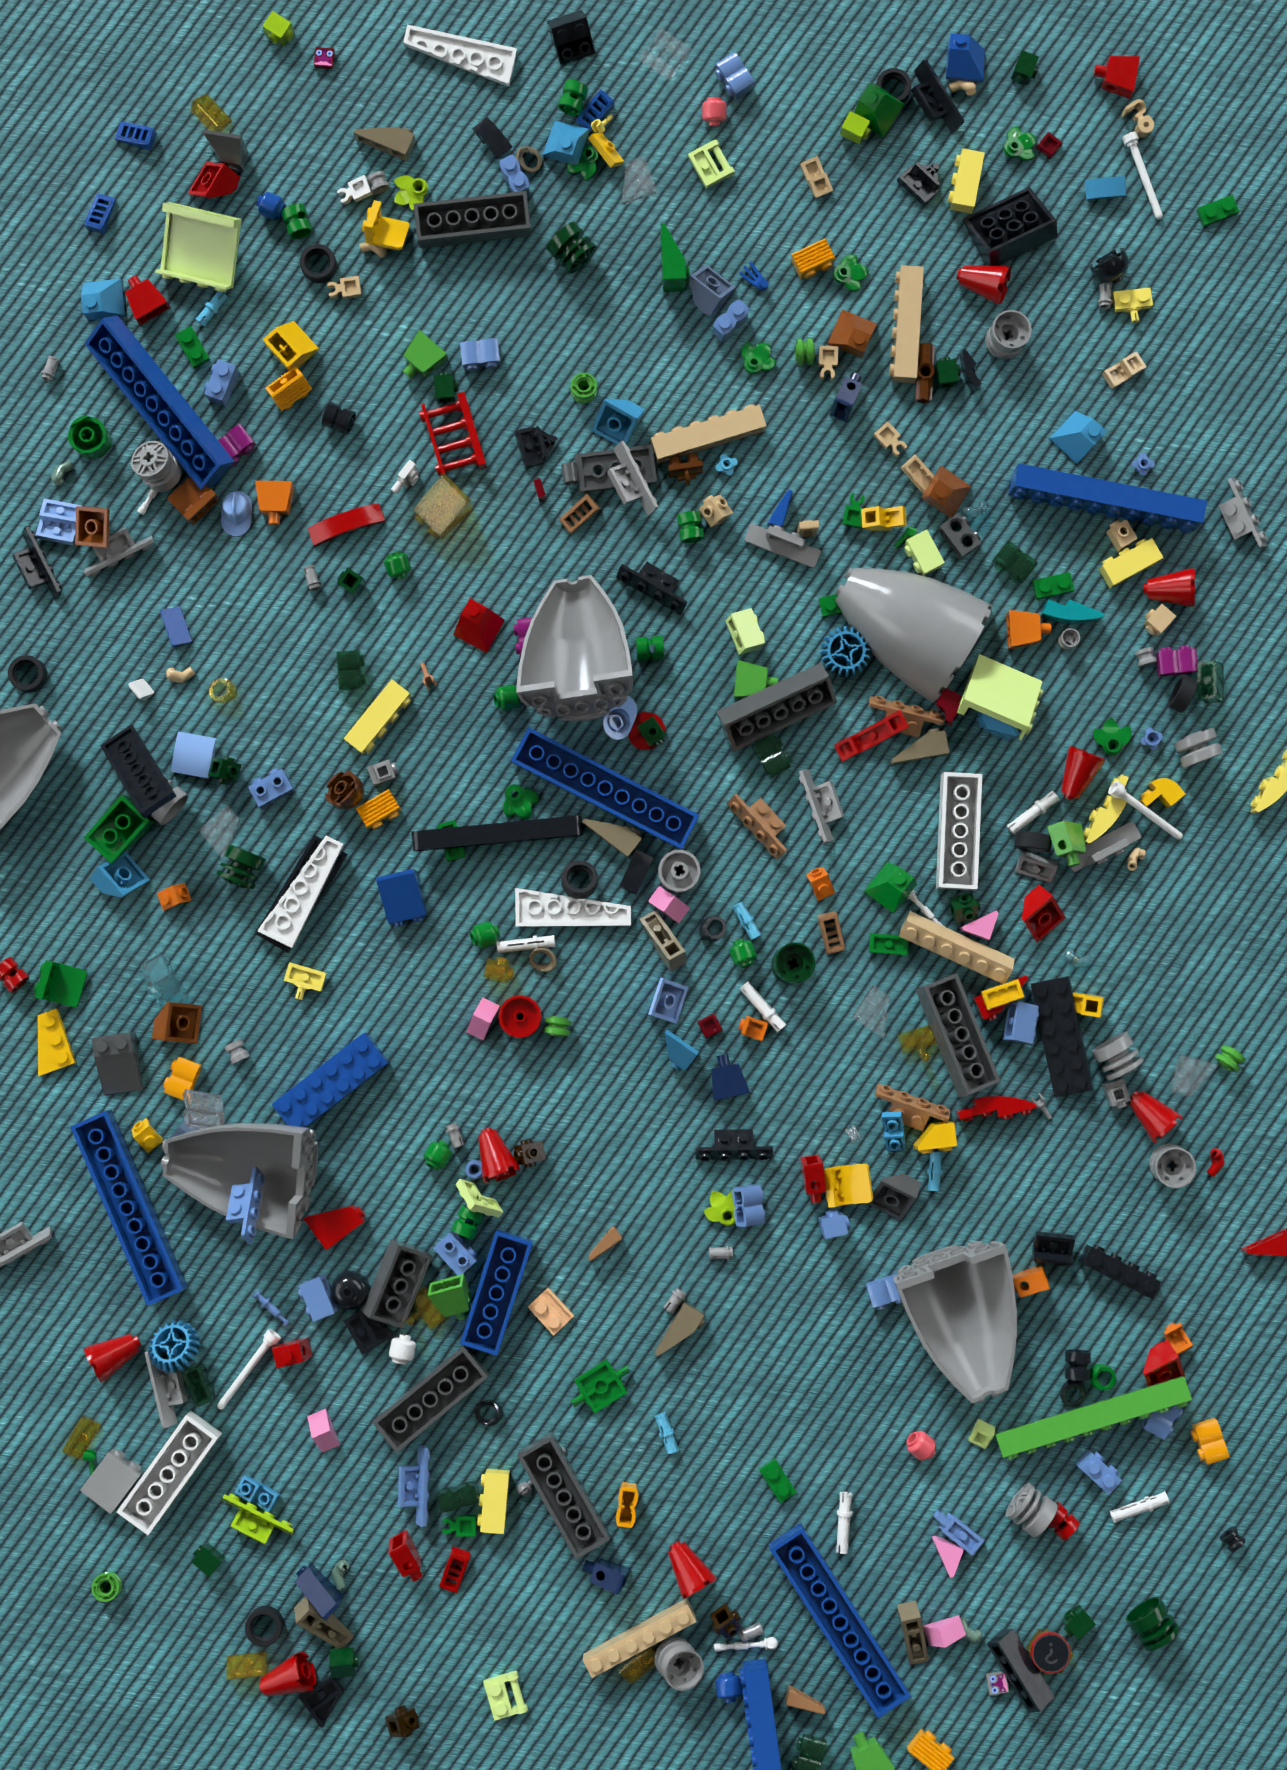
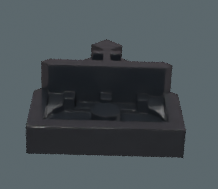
M915 162L914 166H910L898 177L897 182L924 206L938 192V187L940 186V182H938L939 164L923 165Z
M539 426L515 430L514 434L524 468L543 464L558 438L544 432Z

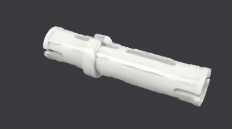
M1050 791L1044 798L1035 801L1031 808L1007 825L1008 830L1015 835L1016 832H1019L1040 814H1045L1050 806L1059 801L1058 796L1053 791Z
M536 935L533 938L497 941L498 954L556 947L554 935L537 937Z
M749 981L739 989L763 1015L762 1018L772 1025L776 1032L786 1025L776 1014V1010L767 1004Z
M1164 1491L1155 1496H1146L1140 1501L1110 1510V1515L1113 1522L1116 1523L1143 1512L1154 1511L1153 1509L1170 1504Z
M840 1492L839 1510H837L836 1552L839 1553L840 1551V1554H848L850 1517L853 1513L851 1511L852 1493L848 1494V1492Z

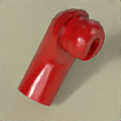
M1217 1148L1210 1151L1212 1165L1206 1171L1213 1178L1225 1164L1223 1153Z

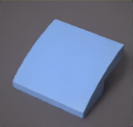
M44 499L39 513L40 522L36 532L37 539L74 546L76 506L81 505Z
M178 732L171 772L209 779L208 772L212 757L215 755L216 738Z

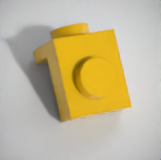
M147 1118L137 1122L131 1130L133 1138L147 1153L163 1142V1138L150 1125Z

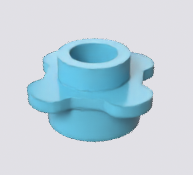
M722 454L719 464L716 465V470L728 476L732 475L734 466L738 463L737 459Z

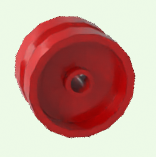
M523 995L512 996L507 999L500 1007L498 1015L499 1023L503 1030L510 1036L517 1038L528 1037L535 1033L542 1021V1012L538 1003L532 998ZM518 1013H523L524 1018L522 1020H518L516 1017Z

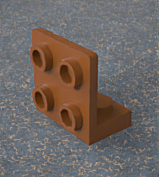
M190 476L167 497L168 501L193 526L220 501L219 497L210 488L201 490Z

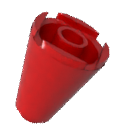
M964 265L962 269L958 270L956 279L959 280V285L995 304H1002L1008 289L1006 287L1007 282L1010 281L1011 267Z
M1195 568L1147 579V583H1144V595H1147L1148 599L1194 607Z
M1070 746L1061 792L1064 793L1063 797L1072 801L1075 798L1079 799L1103 766L1105 759Z
M1136 1091L1130 1096L1131 1102L1129 1105L1154 1144L1158 1143L1157 1137L1162 1139L1177 1125V1118L1180 1121L1183 1119L1179 1113L1145 1091L1140 1093Z
M492 1128L482 1130L478 1140L484 1183L491 1184L490 1180L492 1179L499 1182L516 1175L515 1170L520 1172L519 1164L497 1130H492Z
M131 1334L87 1346L84 1348V1352L97 1378L102 1383L140 1351L138 1347L142 1345L137 1336L133 1337Z
M677 1541L669 1546L671 1549L668 1552L683 1600L717 1579L685 1542L681 1544L680 1541Z
M304 1651L297 1652L264 1675L259 1683L260 1691L266 1696H276L314 1690L312 1687L316 1685L317 1678L314 1664H309L307 1660L309 1655Z

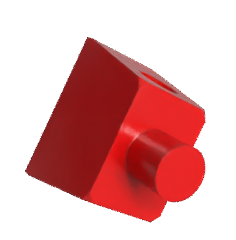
M1109 56L1106 66L1095 65L1093 76L1103 78V90L1130 99L1135 88L1140 57Z
M137 275L128 279L131 289L127 290L125 294L133 315L140 326L171 308L166 299L148 279L141 282Z
M820 1155L800 1157L806 1194H810L811 1203L822 1202L821 1193L826 1192L823 1162Z
M308 1337L272 1346L276 1368L301 1363L313 1356Z
M405 1530L390 1538L388 1553L402 1577L409 1575L413 1582L419 1580L423 1576L420 1571L421 1557L409 1532Z

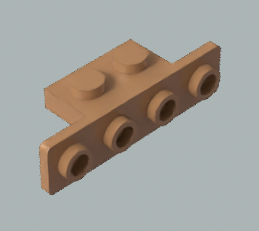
M870 696L868 706L885 710V717L899 710L902 711L909 725L907 729L900 732L902 734L919 738L924 721L943 725L944 715L939 711L923 710L916 705L907 706L900 701H888L881 696Z
M737 794L727 802L730 810L739 817L743 824L756 836L757 840L768 849L771 855L778 860L787 852L784 845L775 837L786 825L762 798L750 807Z
M877 1084L875 1096L892 1102L888 1112L901 1111L904 1125L923 1131L929 1116L945 1122L949 1121L950 1109L945 1106L928 1102L924 1098L911 1096L904 1091H897L888 1085Z

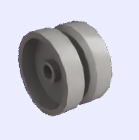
M1214 728L1195 732L1173 743L1178 753L1190 751L1189 754L1180 758L1183 768L1224 753L1219 743L1207 745V743L1217 738Z
M673 850L667 853L660 861L658 868L661 884L668 891L674 893H685L693 889L701 873L697 858L685 850ZM676 869H682L683 874H680V876L676 875Z

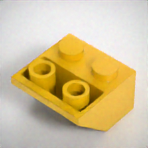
M295 321L276 327L262 339L266 347L288 371L295 366L299 368L319 350Z
M954 1122L930 1123L913 1144V1148L922 1154L933 1153V1149L937 1148L941 1151H951L952 1147L957 1146Z

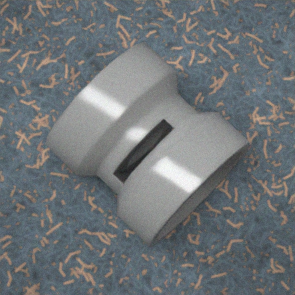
M1072 628L1066 629L1058 637V645L1063 650L1073 649L1080 641L1079 632Z
M242 1039L224 1047L227 1053H231L230 1061L232 1065L250 1057L248 1051L244 1048L242 1049L244 1046Z

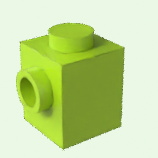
M274 11L271 12L262 26L265 35L275 44L279 43L285 46L287 41L289 42L293 38L294 29L292 23Z
M850 111L841 127L840 135L860 145L863 139H867L871 131L868 128L870 121Z

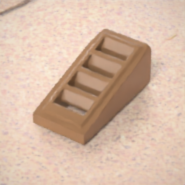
M586 494L559 521L572 534L601 508L590 495ZM586 502L593 508L591 511L585 505ZM580 507L587 513L585 516L579 510ZM574 512L581 518L580 521L575 518ZM568 517H570L571 520L575 523L574 526H572L569 523V521L567 520Z
M832 911L817 915L826 954L844 951L845 945L838 914ZM833 919V922L824 924V921ZM834 926H835V929H834V930H830V931H826V930H825L826 928H830V927H834ZM837 934V937L827 939V936ZM839 941V945L829 947L830 943Z
M615 1225L609 1229L588 1256L590 1261L622 1240V1235Z
M788 1685L785 1696L787 1706L825 1714L824 1704Z

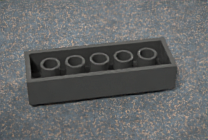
M526 191L413 204L419 248L532 236Z
M819 663L716 712L727 741L733 751H736L836 704L837 700L830 677L822 664Z
M958 974L949 975L915 989L958 1097L968 1096L1001 1082Z
M463 1345L379 1414L372 1423L394 1451L398 1453L487 1379L490 1373L469 1347Z
M553 1432L518 1451L519 1460L575 1559L580 1558L610 1540V1533Z

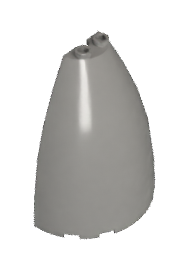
M849 568L844 577L847 579L844 585L840 584L835 592L838 595L835 602L851 627H854L855 633L857 631L860 632L859 636L864 637L863 642H868L866 647L872 650L871 653L882 665L907 686L934 703L940 697V691L947 688L954 677L952 673L957 672L972 650L984 628L982 623H985L991 613L989 609L992 608V605L966 591L930 577L887 569Z
M592 575L578 577V580L574 582L568 579L555 580L540 602L526 633L518 668L516 693L527 707H533L537 710L538 714L548 718L556 716L561 717L563 721H584L605 716L610 713L611 709L622 706L633 689L631 657L623 624L614 605Z
M36 703L0 711V830L23 806L39 783L61 735V726L55 720L51 722L47 717L49 715L48 711L43 706L38 707Z
M265 1123L217 1125L165 1139L162 1144V1150H164L166 1156L161 1161V1167L163 1168V1176L200 1203L224 1216H227L232 1185L249 1184L252 1168L258 1167L265 1176V1183L262 1187V1200L259 1204V1218L256 1222V1228L278 1236L294 1239L302 1225L301 1219L304 1212H307L311 1200L308 1195L311 1192L312 1186H314L316 1178L318 1142L314 1141L316 1138L315 1131L306 1127Z
M982 1241L969 1242L966 1247L958 1246L957 1244L932 1251L912 1260L913 1264L911 1266L904 1265L897 1271L898 1275L894 1276V1283L903 1307L921 1344L935 1365L971 1403H981L987 1395L991 1394L992 1397L1002 1395L1004 1391H1007L1014 1364L1017 1339V1307L1013 1275L1006 1245L991 1241L990 1245L983 1244Z

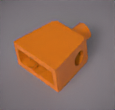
M255 481L261 514L268 515L269 525H280V515L290 514L295 489L292 481Z
M1009 610L1006 613L1008 650L1038 644L1041 641V634H1051V623H1040V614Z
M1042 1264L1013 1275L1015 1293L1018 1292L1020 1298L1050 1289ZM1025 1281L1028 1285L1022 1286L1020 1283Z

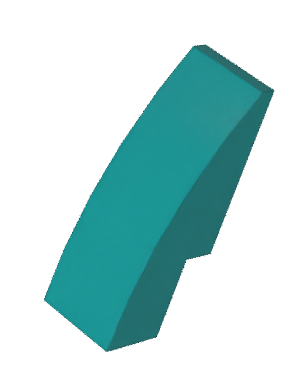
M1048 599L1040 617L1061 623L1078 624L1099 621L1104 617L1105 613L1070 599L1065 603V606Z

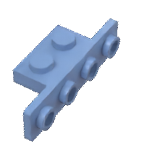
M258 1167L252 1168L249 1184L232 1185L226 1221L229 1224L243 1222L241 1236L248 1244H253L254 1236L256 1235L259 1204L262 1200L261 1192L265 1183V1176Z
M418 1445L417 1465L399 1466L398 1506H416V1524L423 1528L426 1527L429 1519L427 1502L429 1501L427 1482L430 1479L428 1470L430 1452L427 1447Z

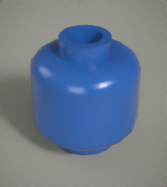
M266 192L263 196L260 195L258 197L256 206H258L260 215L275 221L283 217L282 210L286 207V204H284L282 197Z
M735 1672L719 1674V1677L715 1680L717 1697L724 1699L725 1703L736 1702V1697L742 1694L740 1677L735 1675Z

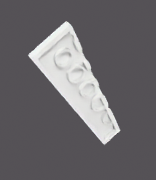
M407 25L403 42L404 46L502 85L510 86L517 48Z
M325 836L310 857V860L304 865L297 878L291 883L284 896L281 897L276 907L260 926L258 932L291 948L294 947L344 846L343 843Z
M515 888L516 927L631 926V906L589 899H574L570 896Z

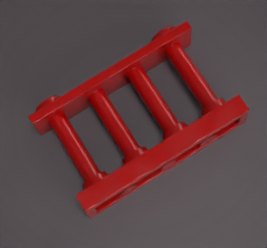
M465 392L457 394L459 400L455 401L456 403L430 411L426 410L425 404H421L422 411H419L422 423L426 422L436 454L438 464L435 465L438 476L442 475L444 481L447 480L445 472L472 464L478 465L480 470L487 468ZM457 410L458 412H463L464 418L461 421L432 429L430 418ZM462 428L464 430L468 429L470 436H466V439L437 447L435 436ZM467 446L469 448L473 447L475 454H471V457L442 464L440 454Z

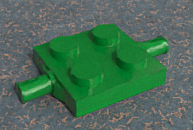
M605 1359L574 1379L579 1388L580 1395L572 1399L571 1403L576 1407L585 1401L591 1407L594 1414L628 1393L622 1383V1377L630 1373V1369L626 1365L617 1371L612 1367L608 1359Z

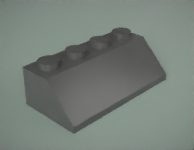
M391 1239L362 1312L370 1319L404 1328L432 1255L409 1244Z

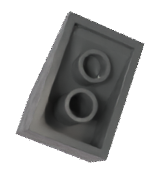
M129 1032L92 1038L94 1059L103 1094L109 1095L142 1090L136 1033Z

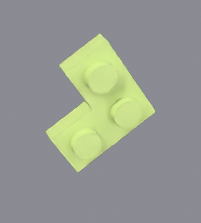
M459 1179L456 1186L460 1191V1195L466 1201L469 1210L498 1218L502 1215L503 1211L496 1199L482 1196L475 1183Z

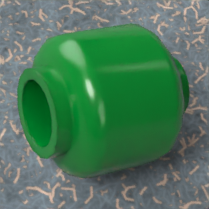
M396 551L386 555L387 558L384 560V566L388 576L396 577L397 580L408 577L407 573L411 570V565L407 554Z
M513 684L498 687L496 693H493L495 706L499 707L502 711L516 709L520 705L521 700L516 693V686Z
M489 921L474 925L472 931H470L473 945L480 949L496 945L497 937H500L498 927L493 926Z
M743 938L734 941V946L729 949L734 965L741 968L753 965L757 954L752 942L744 941Z
M442 1140L431 1142L423 1155L425 1164L437 1171L445 1168L452 1157V1152L449 1149L450 1145Z

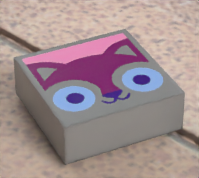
M1003 1671L986 1674L989 1695L1009 1692L1007 1677Z

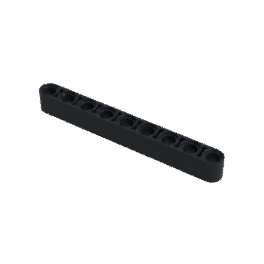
M582 816L411 832L414 852L584 835Z

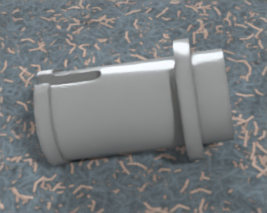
M1105 283L1099 285L1100 296L1097 304L1101 309H1109L1113 304V300H1111L1112 285L1110 283H1106V291L1104 290Z
M48 356L44 371H41V378L52 382L56 378L55 372L60 360L56 357Z
M309 565L303 568L307 580L306 587L310 591L320 589L321 581L318 580L315 566Z
M457 1122L447 1125V1130H445L449 1134L452 1148L464 1145L459 1131L460 1125L458 1126Z
M729 1245L727 1247H709L710 1260L727 1259L729 1261V1259H733V1247H729Z
M679 1288L672 1291V1296L663 1306L672 1314H674L682 1300L685 1301L686 1299L685 1296L687 1294Z
M760 1622L738 1631L742 1643H748V1640L764 1634Z

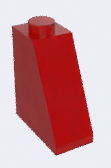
M351 1205L311 1214L303 1220L327 1250L366 1221L364 1218L366 1214L360 1206Z

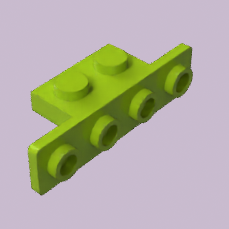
M231 1493L229 1496L224 1494L222 1500L239 1509L230 1528L264 1545L274 1527L289 1535L293 1534L294 1529L291 1528L292 1524L284 1520L279 1522L274 1519L275 1516L267 1511L261 1513L257 1511L258 1507L249 1502L245 1505L239 1502V1497Z

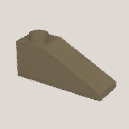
M386 127L355 129L354 131L356 141L404 161H408L416 143L415 135L407 128Z
M940 728L928 730L929 733L894 757L890 764L894 765L948 755L949 748L945 730L940 731Z
M589 819L582 821L586 827L627 858L642 841L641 833L633 827L629 829L626 826Z
M656 910L640 918L642 926L670 972L687 963L686 951Z
M683 1301L657 1346L655 1355H661L693 1334L697 1328L701 1329L706 1320L703 1318L704 1312Z
M306 1596L295 1606L296 1624L334 1647L342 1648L354 1637L333 1614L324 1620Z
M916 1601L898 1604L899 1620L909 1664L913 1665L929 1661L922 1620Z

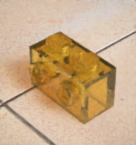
M497 957L496 960L488 958L483 977L508 983L509 980H513L515 969L512 968L513 965L506 958Z

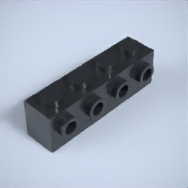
M1086 1244L1078 1262L1151 1299L1154 1298L1161 1284V1281L1156 1279L1157 1275L1147 1270L1146 1273L1139 1271L1140 1267L1130 1261L1128 1265L1121 1262L1122 1257L1111 1253L1110 1256L1103 1253L1105 1249L1096 1244L1093 1247Z
M1004 1629L999 1631L987 1643L1028 1712H1041L1055 1697L1051 1692L1050 1686L1040 1674V1670L1032 1661L1028 1650L1025 1649L1020 1641L1019 1635L1014 1629Z

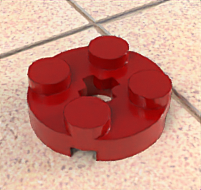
M641 712L637 714L631 731L628 734L631 744L639 750H653L655 746L651 748L648 746L637 730V726L653 716L665 732V725L662 719L654 713Z

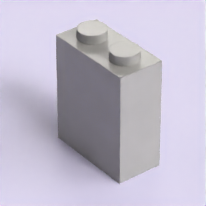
M112 1449L107 1453L80 1489L82 1493L110 1514L117 1509L144 1473L138 1463L130 1462L125 1458L126 1455L118 1449Z

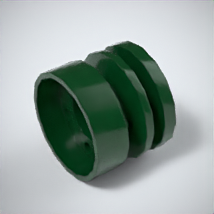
M570 222L553 236L547 245V251L556 260L561 258L560 265L565 267V271L568 274H572L583 267L597 250V245L591 242L588 236L583 237L584 231L576 222Z
M229 844L224 856L230 859L231 863L221 862L220 864L228 870L227 872L218 870L216 874L221 876L226 882L238 887L254 889L256 885L248 882V880L252 878L258 881L259 878L252 871L253 869L262 871L267 859Z
M793 942L784 945L775 952L771 968L773 975L778 981L787 985H795L805 981L812 975L816 961L809 947L802 943ZM793 960L796 967L790 969V965L787 963Z
M1153 1597L1141 1602L1126 1617V1621L1133 1632L1139 1633L1138 1639L1142 1642L1146 1651L1157 1650L1165 1646L1176 1637L1180 1630L1172 1615L1167 1614L1168 1609L1159 1597Z

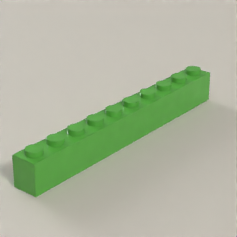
M1184 1376L995 1433L1003 1458L1007 1457L1010 1460L1019 1457L1018 1453L1026 1451V1454L1038 1451L1037 1447L1043 1445L1045 1449L1056 1446V1441L1063 1440L1064 1443L1073 1441L1075 1436L1079 1434L1086 1437L1094 1434L1093 1430L1099 1428L1102 1431L1112 1429V1424L1120 1422V1425L1131 1423V1419L1138 1416L1140 1420L1151 1417L1150 1413L1158 1411V1414L1170 1411L1169 1407L1177 1405V1408L1189 1405L1188 1401L1192 1400Z

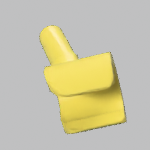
M609 115L603 121L599 119L594 120L591 123L593 131L603 133L605 131L604 126L613 119V116Z

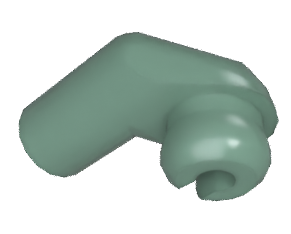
M71 460L55 467L51 475V481L56 486L64 483L62 478L64 473L75 469Z
M345 1560L337 1562L332 1570V1577L337 1590L346 1587L343 1576L349 1569V1563Z
M961 1617L966 1636L963 1638L972 1643H978L983 1637L982 1632L970 1629L966 1617Z

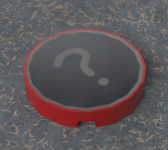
M1047 1631L1041 1633L1031 1644L1030 1655L1032 1661L1038 1669L1045 1673L1053 1674L1060 1672L1067 1666L1070 1660L1071 1651L1069 1644L1056 1632Z

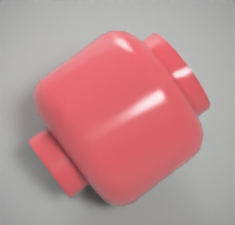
M709 97L702 104V119L708 122L709 126H720V122H724L727 118V105L722 101L721 97Z
M923 1431L913 1432L909 1435L906 1442L909 1453L921 1461L934 1456L936 1443L933 1438Z

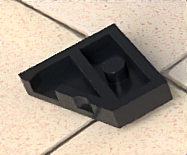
M361 1310L343 1320L362 1355L395 1336L393 1331L378 1321L368 1318Z
M331 1674L312 1687L314 1690L300 1695L301 1702L321 1728L324 1727L328 1716L335 1708L337 1700L340 1699L344 1692L343 1686L337 1678H331Z

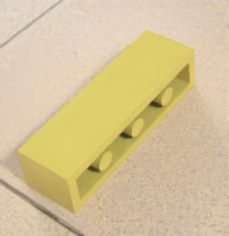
M391 679L344 739L363 755L366 752L370 753L375 746L374 742L378 737L382 738L387 732L386 727L389 723L393 724L399 717L398 712L410 704L411 694Z

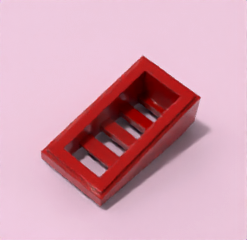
M452 1547L439 1584L440 1588L454 1593L458 1592L471 1553L469 1551ZM451 1563H452V1564H455V1565H458V1566H461L462 1568H458V1567H456V1566H453V1565H451ZM448 1571L459 1574V1576L448 1573ZM445 1579L456 1581V1584L445 1581Z

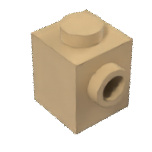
M1127 519L1122 522L1120 520L1113 522L1109 525L1110 529L1106 532L1117 552L1133 544L1138 539Z
M1161 604L1155 610L1151 609L1145 615L1147 620L1143 625L1146 626L1145 629L1148 633L1158 636L1173 621L1176 615Z

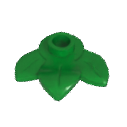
M1018 126L1012 127L1006 135L1007 141L1004 144V154L1009 158L1019 157L1025 161L1033 159L1035 154L1031 148L1036 143V137L1032 133H1021Z
M593 145L585 146L578 165L567 164V173L581 172L584 180L588 181L597 170L596 162L599 159V152ZM591 151L592 155L587 157V154Z
M854 254L843 257L841 263L833 270L834 280L838 283H843L851 291L861 290L859 281L866 278L869 274V270L864 265L857 264V256Z
M748 342L743 345L741 356L745 360L744 368L747 373L754 375L761 370L769 371L774 368L777 361L769 357L771 348L768 343H759L755 347Z
M1109 718L1104 723L1102 729H1094L1093 737L1097 744L1103 746L1106 754L1114 756L1122 750V745L1129 742L1131 727L1126 726L1119 729L1115 720ZM1113 743L1115 745V749H1110L1109 744Z
M512 784L505 790L506 799L502 808L507 817L516 813L521 818L529 819L532 812L531 804L539 802L540 799L534 790L530 788L522 789L521 786ZM517 791L518 796L512 797L511 793Z

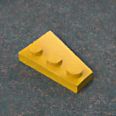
M58 1009L38 1015V1076L75 1064L76 1060Z

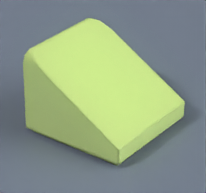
M978 1419L968 1441L986 1449L995 1435V1427Z

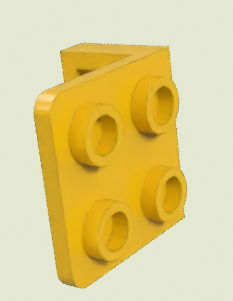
M374 200L372 207H369L367 210V221L364 220L362 225V232H365V243L400 251L403 249L410 224L405 221L382 217L381 202Z
M868 1164L834 1166L824 1169L827 1192L826 1200L829 1208L847 1204L870 1203L873 1201Z

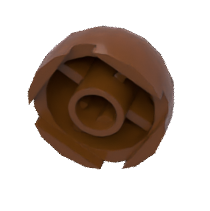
M341 771L328 782V794L325 793L326 800L338 809L349 810L357 806L362 800L364 786L360 778L351 771L345 773Z

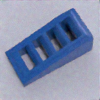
M600 90L576 119V122L581 127L589 129L590 134L593 129L584 118H588L591 122L597 119L602 121L615 107L614 100L603 90ZM595 106H598L602 111L599 112ZM592 112L593 114H595V115L597 116V118L595 119V118H594L591 114H589V113Z
M120 122L115 140L151 151L157 133L154 128ZM124 128L127 129L125 137L122 136ZM133 130L132 138H129L130 132ZM139 132V138L136 139L137 133ZM144 134H146L145 141L142 140Z
M97 193L84 223L87 230L105 235L116 198ZM101 200L108 201L109 204H108V205L102 204V203H100V201H101ZM98 207L105 208L106 210H99ZM96 213L103 215V217L96 216ZM94 220L101 221V222H100V224H98V223H95Z
M788 489L768 520L767 527L777 525L783 528L793 493L792 490Z

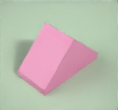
M660 886L648 901L678 924L690 909L676 896Z
M991 912L960 927V930L984 940H990L998 912Z
M482 998L471 1018L466 1033L484 1041L500 1006Z
M326 1408L307 1416L312 1439L322 1453L341 1445Z
M935 1535L932 1539L948 1575L952 1578L955 1575L964 1550L958 1544Z
M960 1615L923 1625L929 1646L945 1648L966 1636Z

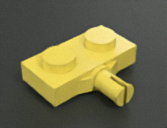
M1151 288L1115 291L1112 293L1114 312L1130 313L1131 323H1138L1140 321L1138 311L1153 307Z
M289 962L284 981L296 985L298 990L295 998L303 1000L306 989L322 992L327 973Z

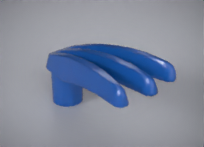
M749 262L758 278L746 266L743 268L755 281L742 272H739V274L756 288L762 291L767 290L768 281L764 279L754 264Z

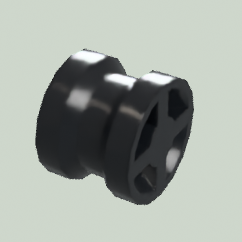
M1230 1527L1220 1536V1540L1228 1545L1230 1552L1237 1551L1245 1543V1538L1238 1534V1530L1235 1527Z

